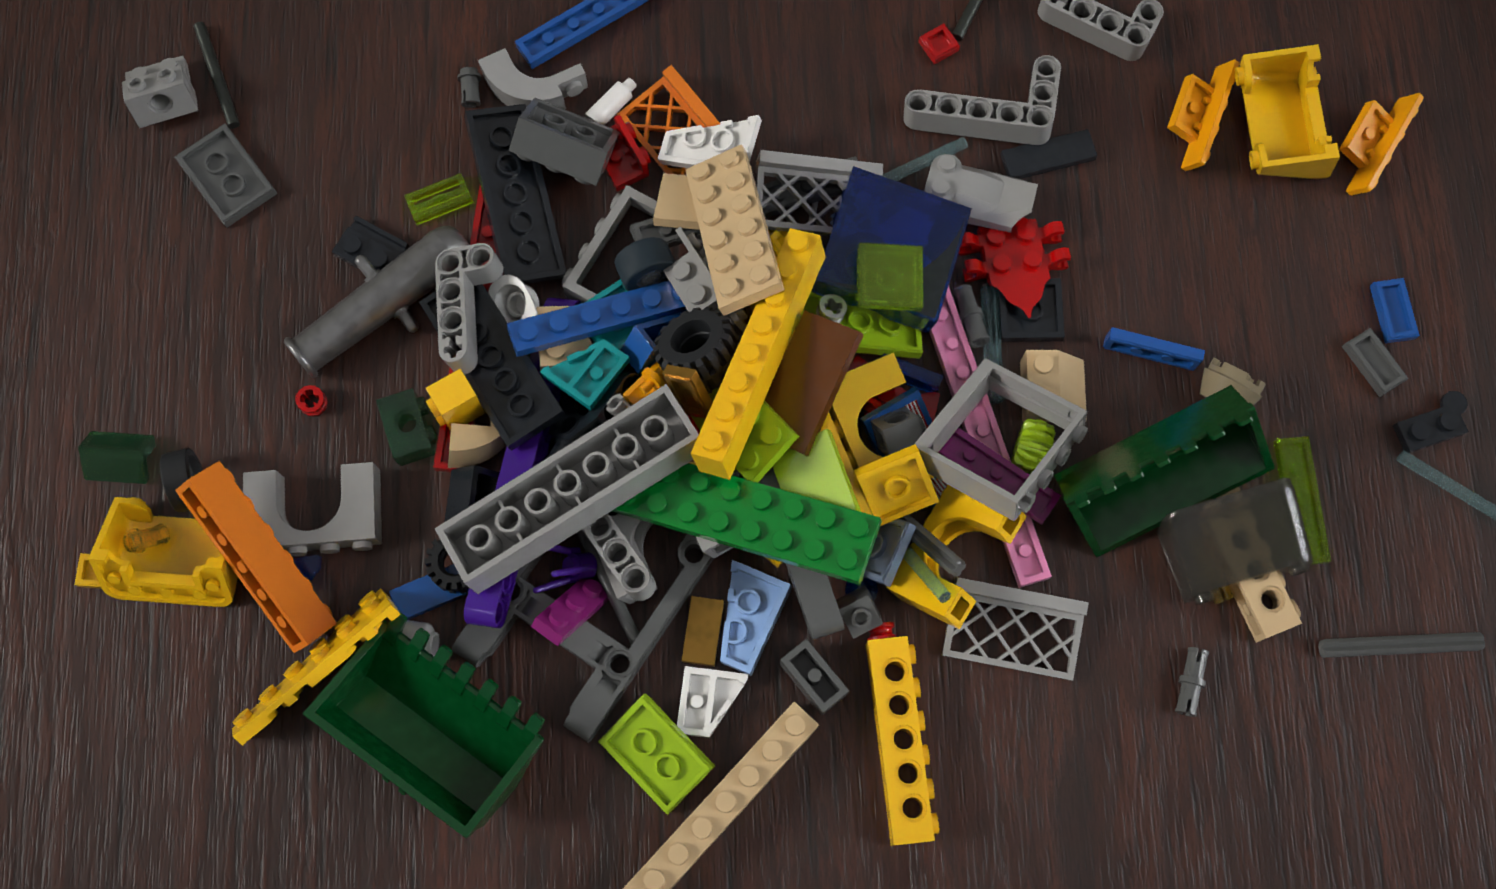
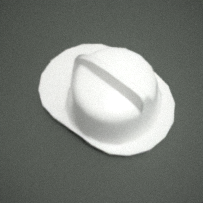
M501 275L490 286L488 293L507 323L538 315L536 308L539 307V299L536 292L530 286L525 285L518 277Z

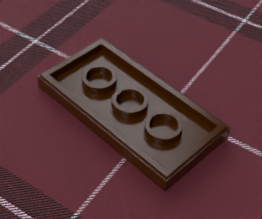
M804 310L784 353L765 401L800 436L790 449L809 456L816 436L823 426L864 334Z

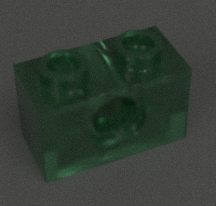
M411 388L376 400L393 459L399 466L435 455L434 444L437 443L438 437L433 425L428 426L425 415L430 414L424 396L419 397L414 389ZM416 421V426L412 431L403 432V426L407 422Z

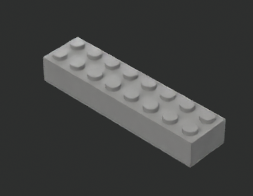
M665 384L435 528V531L464 584L475 593L480 594L692 461L693 458L690 453L699 434L668 385Z

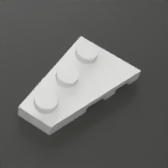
M759 115L748 117V120L733 122L732 120L721 121L720 125L703 128L701 125L666 131L658 155V161L663 165L690 168L742 144L750 162L762 120Z

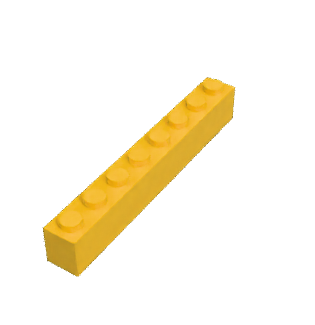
M792 228L789 229L776 258L784 290L758 301L690 453L700 472L728 480L731 479L826 256L820 235Z

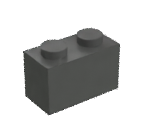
M807 639L780 659L779 665L821 716L849 693L848 688Z

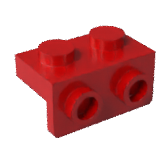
M620 114L614 117L615 125L609 127L619 131L620 134L605 168V172L617 192L624 189L626 185L630 186L648 177V164L651 163L644 146L638 147L634 139L637 136L629 121L624 123Z

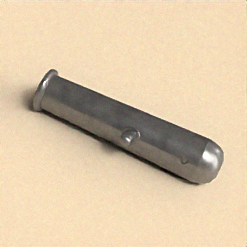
M441 226L431 230L421 240L413 244L381 270H376L364 255L357 256L355 263L365 275V283L293 339L286 337L284 344L312 378H316L318 376L317 370L392 318H398L409 332H416L419 329V324L408 309L410 305L436 288L435 262L437 256L444 250L466 246L469 243L459 230L452 226Z

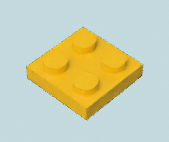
M916 444L854 469L873 516L881 518V526L939 502Z

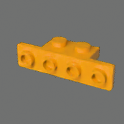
M1236 59L1217 66L1210 84H1207L1194 74L1184 78L1167 128L1189 143L1181 168L1185 171L1205 165L1210 157L1212 143L1219 131V123L1223 111L1228 105V97L1232 85L1235 83V68L1240 65V62Z
M1421 93L1399 98L1389 114L1376 100L1365 103L1339 148L1358 168L1346 189L1349 195L1367 193L1376 187L1382 171L1392 159L1395 148L1404 138L1408 125L1418 113V108L1424 99Z

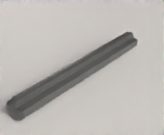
M1481 632L1323 639L1319 641L1318 648L1320 656L1327 658L1479 651L1485 648L1484 635Z

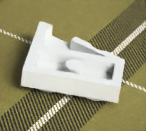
M685 666L677 726L686 735L710 738L748 681V674Z

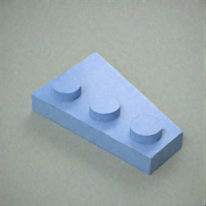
M732 560V575L730 588L728 589V608L724 623L720 662L752 676L791 592L792 585Z

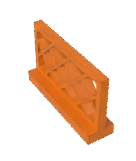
M670 65L662 72L664 76L617 113V115L620 114L624 123L628 121L631 123L637 136L636 139L644 146L664 173L686 175L685 169L687 168H669L658 161V154L656 152H660L661 146H651L648 143L649 132L666 133V131L692 127L693 123L704 128L720 125V122L675 68ZM665 88L670 94L669 106L653 105L654 96ZM676 101L679 106H674V102ZM636 110H647L645 124H633L628 116ZM652 111L668 112L666 126L651 125ZM673 112L686 113L688 115L687 127L671 126ZM638 130L644 131V137Z

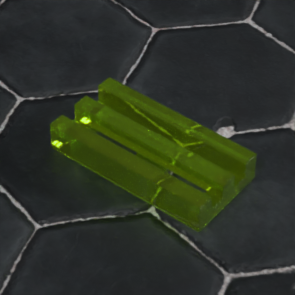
M461 173L404 195L416 225L473 204ZM460 185V188L452 190L445 194L441 193L439 195L432 197V199L414 205V202H417L429 196L435 195L437 193Z

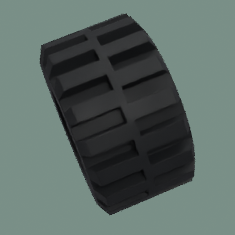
M698 307L693 308L690 312L684 311L680 313L681 315L677 318H672L669 324L660 330L661 335L656 337L654 342L656 346L653 350L656 356L655 359L663 371L667 364L697 370L709 394L712 393V390L719 389L738 347L740 338L726 315L723 316L720 310L714 311L712 307H705L701 310Z

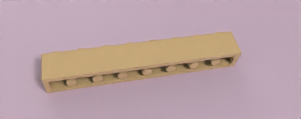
M793 702L623 889H672L815 732L819 724L798 704Z

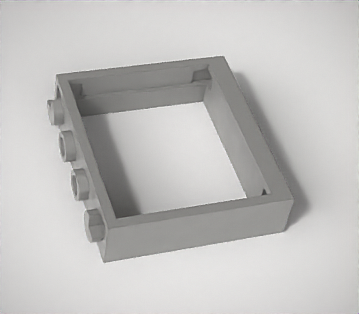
M626 185L622 193L615 195L610 205L611 211L606 218L602 217L594 230L595 236L590 243L586 242L578 255L579 261L574 269L569 268L563 277L562 284L567 298L580 300L581 303H585L597 295L581 286L583 280L630 206L632 205L654 217L656 200ZM703 246L699 251L702 257L706 256Z
M985 358L915 444L928 474L1015 522L1022 511L1027 513L1035 501L1037 491L1040 488L1045 489L1049 485L1056 466H1063L1071 453L1070 448L1075 442L1079 444L1084 439L1088 428L1085 427L1087 410ZM988 390L1065 429L1015 495L938 453Z

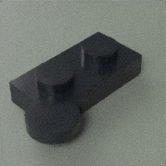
M1449 391L1440 399L1441 408L1393 425L1405 455L1469 432L1461 416L1468 406L1467 399L1462 393Z

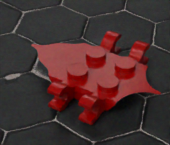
M1021 218L1012 227L1011 232L979 226L977 235L970 232L961 233L957 245L958 254L969 255L980 252L982 261L978 259L964 261L965 269H962L964 282L987 279L989 286L999 289L1010 303L1021 308L1027 317L1031 318L1033 307L1040 301L1045 284L1051 279L1049 271L1065 270L1069 267L1067 262L1071 260L1069 248H1058L1048 254L1044 253L1043 244L1062 242L1061 234L1065 233L1062 221L1050 222L1039 228L1036 219Z

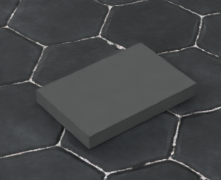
M225 123L174 156L226 228L278 194Z

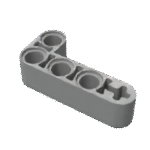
M1041 0L1038 7V15L1043 21L1127 61H1136L1141 58L1164 13L1162 5L1157 0L1141 1L1131 18L1094 0ZM1130 40H1134L1138 44L1132 43Z
M485 243L444 250L437 256L435 262L439 354L454 372L461 369L464 375L474 370L478 361L474 286L498 280L504 269L496 253ZM458 323H461L460 326H458L457 328L453 329L455 325H457Z

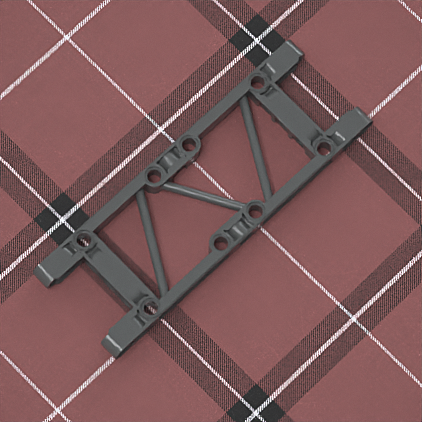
M583 530L577 532L585 552L592 553L597 560L596 575L631 644L629 649L587 621L560 644L561 647L595 669L569 707L570 713L563 724V727L585 742L589 743L595 737L714 560V558L703 553V558L697 563H691L686 560L685 556L688 551L698 549L702 552L696 536L687 534L680 543L678 560L683 570L639 633L625 602L616 598L596 548ZM545 553L519 568L515 586L520 587V595L515 600L510 601L504 625L499 629L467 624L452 647V651L476 668L479 667L487 657L494 654L518 618L531 626L536 616L555 601L543 592L535 594L533 592L535 587L526 581ZM619 657H625L630 661L629 668L623 673H616L612 670L614 660Z

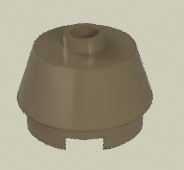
M1214 357L1208 368L1204 367L1200 395L1206 398L1232 385L1248 403L1251 402L1255 405L1262 398L1261 393L1266 383L1258 380L1256 384H1253L1254 379L1251 378L1249 373L1227 362H1224L1222 367H1219L1221 362Z

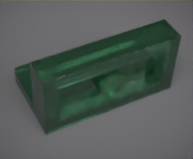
M91 431L78 446L84 479L146 484L149 481L146 459L156 447L154 435Z

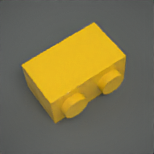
M461 369L426 387L431 397L426 400V403L440 427L447 424L451 431V423L468 424L485 414L477 395Z

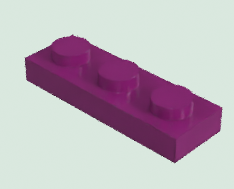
M592 578L580 579L536 616L531 627L556 646H559L607 603L608 597L598 581Z

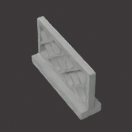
M760 150L756 160L755 173H757L756 188L763 209L771 202L781 214L775 221L766 220L769 230L789 231L792 228L818 235L844 238L856 233H870L878 237L880 179L883 176V164ZM764 176L776 177L783 186L771 194L763 185ZM798 180H806L813 188L805 197H802L792 186ZM828 183L837 184L844 192L834 201L822 189ZM858 187L872 188V198L865 204L853 193ZM786 189L797 201L787 211L776 199ZM816 193L828 205L818 214L806 202ZM763 195H764L767 199L762 202ZM847 196L858 208L849 217L837 206ZM800 206L812 217L806 224L797 223L790 215ZM831 209L843 221L837 227H828L821 219ZM862 212L870 221V231L859 230L852 223V220Z
M954 578L953 584L963 588L976 600L975 605L980 613L963 623L960 630L957 628L954 630L953 626L947 624L942 650L943 656L1073 681L1084 615L1087 616L1089 602L964 578ZM979 602L991 605L986 609H983ZM996 606H1003L1012 619L997 629L986 613ZM1011 608L1023 610V612L1016 616ZM1029 612H1034L1039 615L1045 625L1029 635L1019 619ZM1044 615L1055 616V618L1048 622ZM983 616L993 632L977 642L967 626ZM1062 618L1075 620L1073 634L1062 641L1052 625ZM1015 622L1026 638L1010 648L1000 632ZM964 629L974 645L964 652L950 650L952 637ZM1048 629L1058 645L1042 654L1033 638ZM994 636L998 637L1007 650L996 659L989 658L981 647L982 644ZM1071 641V647L1069 652L1065 645ZM1027 642L1031 644L1039 656L1029 665L1021 664L1013 653ZM1060 648L1068 657L1066 672L1053 670L1046 660L1047 657ZM978 649L982 656L969 653ZM1010 655L1014 662L1005 661L1002 659ZM1042 661L1047 669L1036 667L1035 665Z

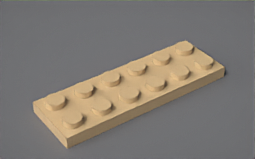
M738 145L685 169L718 308L723 316L783 291V282L749 158L743 145Z

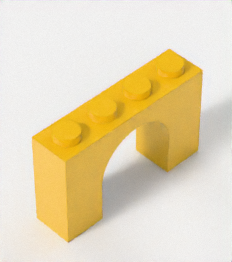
M894 352L848 371L829 410L853 469L883 458L871 452L863 444L858 433L857 423L859 413L869 399L906 383Z
M947 485L941 493L939 502L926 518L923 527L946 546L957 536L972 531L983 532L1011 544L1027 516L1021 512L1014 522L952 486ZM915 543L909 546L891 587L886 586L901 601L959 630L976 603V600L963 588L942 579L939 574V564Z

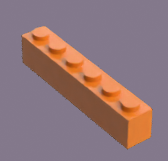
M220 460L189 478L175 490L293 653L308 646L338 624L333 618L330 608L322 603L314 592L312 583L301 574L294 564L291 554L283 549L275 538L272 528L262 520L255 510L252 500L244 495L236 484L233 474L223 466Z

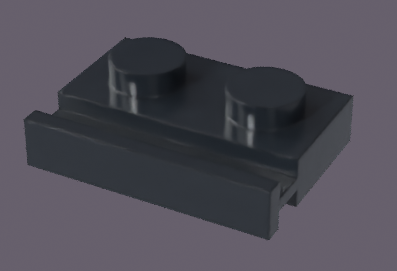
M355 216L353 224L346 229L332 250V253L335 257L357 269L359 268L355 263V259L359 255H364L376 270H381L406 251L409 245L392 234Z

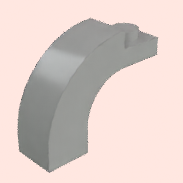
M506 48L478 60L490 90L507 106L526 104L527 108L531 101L537 98L566 109L565 97L576 96L588 88L586 74L581 64H577L549 77L533 78L521 73L514 66Z

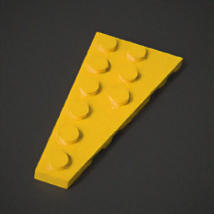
M381 588L376 593L372 590L366 594L358 603L360 608L352 616L346 614L337 622L338 624L333 627L336 630L327 639L322 637L316 641L309 649L311 654L302 663L299 661L294 662L283 674L286 678L276 687L273 684L270 685L259 696L258 700L260 702L251 711L246 708L234 719L233 724L235 726L232 728V737L241 745H244L278 714L276 709L280 705L290 707L296 702L304 685L308 684L310 687H314L349 658L357 648L355 645L357 641H369L378 634V629L386 617L393 621L401 615L391 598Z

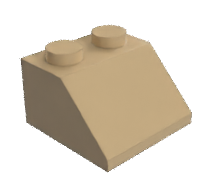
M1060 350L1025 351L1020 361L1021 377L1086 410L1084 360ZM1022 407V422L1028 418L1050 422Z

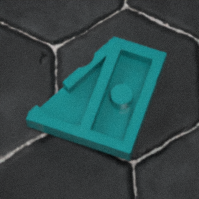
M602 339L590 345L584 351H577L567 356V360L551 368L549 366L542 368L540 374L591 411L628 365L630 357L605 339Z

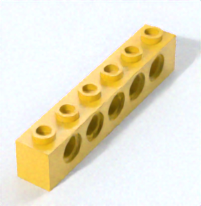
M908 636L868 640L866 643V653L891 846L935 841L934 834H939V822L937 813H931L929 800L935 798L932 778H926L925 765H930L928 745H922L920 731H925V718L923 710H917L916 698L921 697L919 678H913L911 664H916L915 646L908 643ZM889 665H897L902 670V679L900 681L889 680L885 674V668ZM893 698L903 699L907 705L906 713L903 715L894 714L889 706L890 700ZM905 731L910 735L911 745L908 749H901L894 743L896 732ZM901 765H910L914 768L916 777L912 783L908 784L900 780L898 770ZM906 799H914L919 803L920 813L916 818H909L904 814L903 803Z

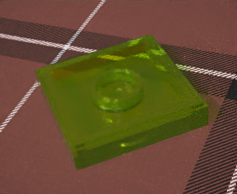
M859 243L857 246V308L921 311L923 309V246Z

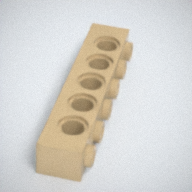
M1238 487L1193 509L1192 512L1257 643L1302 624L1299 618L1301 613L1297 603L1289 598L1284 588L1286 586L1285 579L1282 573L1275 569L1270 559L1271 552L1269 546L1263 539H1260L1255 529V518L1249 510L1245 509L1240 499L1241 491ZM1217 506L1227 509L1229 519H1224L1218 514ZM1232 535L1242 539L1243 549H1239L1233 544ZM1247 564L1257 569V579L1248 575L1246 570ZM1262 594L1271 598L1273 602L1272 609H1268L1262 604Z

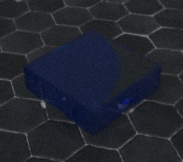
M853 166L846 179L833 218V228L824 248L826 257L811 292L821 296L827 294L838 295L849 306L870 309L886 319L928 333L938 321L972 208Z

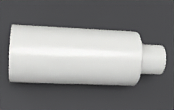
M627 78L623 83L617 81L584 114V117L605 125L633 98L631 92L637 87L636 83L631 78Z

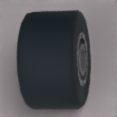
M649 237L635 241L623 248L617 254L614 263L625 289L630 291L668 281L663 270L671 266L675 259L665 240L660 237Z

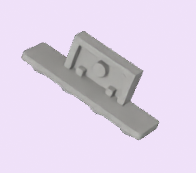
M679 227L675 231L689 252L671 266L665 268L663 272L688 312L698 307L701 310L705 307H712L715 310L718 308L707 258L706 256L702 257L699 252L703 246L693 232L687 235ZM743 308L729 315L744 333L747 326L744 320L748 316Z

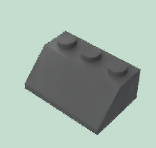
M534 98L518 118L509 151L517 154L522 160L538 162L545 165L552 172H563L573 176L575 180L582 184H593L596 186L605 171L620 132Z

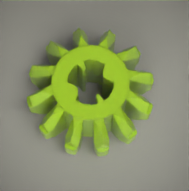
M1028 418L1025 420L1015 442L1011 458L1012 463L1026 473H1032L1054 443L1056 434L1054 426L1039 419Z

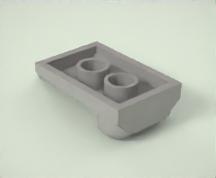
M950 154L939 155L933 160L930 167L920 214L1011 232L1012 227L1021 218L1032 212L1038 184L964 166L956 156Z

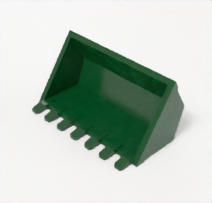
M1230 385L1055 474L1054 477L1064 495L1065 503L1097 558L1274 470L1275 466L1254 405L1251 402L1248 403Z
M400 612L401 615L393 621H382L378 634L362 644L304 711L303 715L382 774V779L385 782L391 781L399 787L398 792L402 795L408 794L467 839L474 831L489 821L518 786L533 756L545 740V738L538 734L545 719L538 713H534L527 724L523 723L515 717L522 704L515 696H510L503 707L492 700L499 687L492 679H487L481 689H477L469 683L476 670L475 667L469 662H464L457 673L447 666L453 654L452 650L446 645H442L435 656L424 649L430 634L423 628H419L411 640L402 633L407 617Z

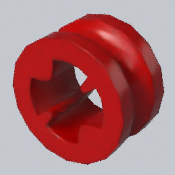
M313 385L301 388L295 398L298 408L307 416L312 417L322 414L328 404L326 395L320 388ZM314 394L319 401L318 403L313 402L314 407H309L305 403V399L310 400L309 395Z
M883 622L882 625L868 631L870 637L867 638V641L896 637L892 633V628L895 627L894 622Z

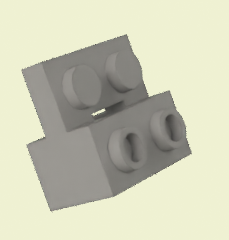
M183 55L167 58L159 63L137 67L132 71L125 72L126 81L122 82L123 99L139 128L198 111L196 92L191 84L188 64Z

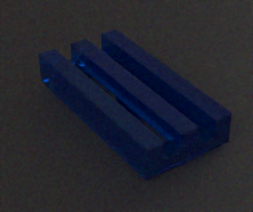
M896 358L906 380L904 384L927 393L938 391L943 375Z

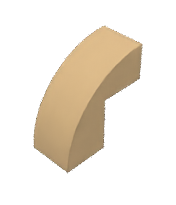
M491 419L490 426L451 423L448 468H461L480 464L495 456L506 446Z

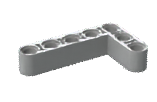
M1043 55L1035 60L1027 103L928 90H913L905 97L904 123L910 129L1030 145L1045 144L1051 136L1055 118L1061 63L1057 58L1050 55Z
M609 513L582 529L631 598L637 601H644L654 594L656 589L654 577ZM609 525L604 535L595 536L599 526ZM618 551H627L626 557L622 561L613 562V557ZM645 576V582L641 587L631 588L632 580L635 577Z

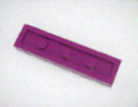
M959 427L938 452L1013 495L1017 493L1030 476ZM1049 487L1045 489L1040 488L1035 494L1036 498L1027 513L1023 512L1041 525L1061 497V495Z

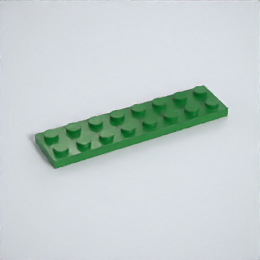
M690 463L680 467L612 510V512L861 585L882 523L881 518L736 476H732L728 480L700 472L696 465Z

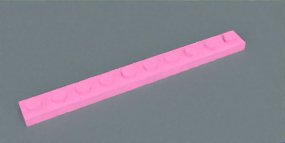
M946 282L936 317L932 318L924 315L953 398L976 370L977 364L949 285ZM986 393L962 422L963 430L1011 462ZM1027 516L1011 544L1002 541L1018 588L1048 580L1052 577L1032 519Z

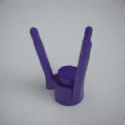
M554 546L548 551L567 554L568 557L564 559L562 569L552 571L551 575L552 577H567L533 588V592L537 594L566 584L576 583L580 579L594 577L597 572L595 556L590 552L581 553L579 547Z

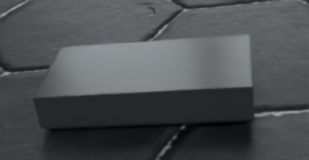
M1371 328L1342 346L1379 397L1409 379Z

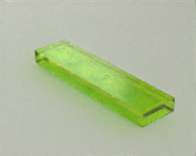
M1309 436L1277 439L1274 441L1295 566L1327 564L1331 562Z

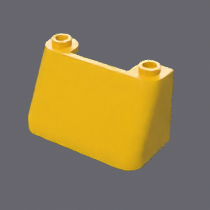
M1319 44L1245 54L1242 56L1240 67L1235 68L1236 85H1241L1252 145V151L1249 152V163L1251 169H1256L1258 175L1306 179L1329 178L1340 158L1337 143H1332L1331 135L1327 136L1318 85L1321 78L1320 74H1317L1316 67H1314V62L1321 60Z
M114 497L88 558L102 590L107 595L121 600L225 607L232 603L236 592L238 576L196 519L153 516L149 506L140 498Z

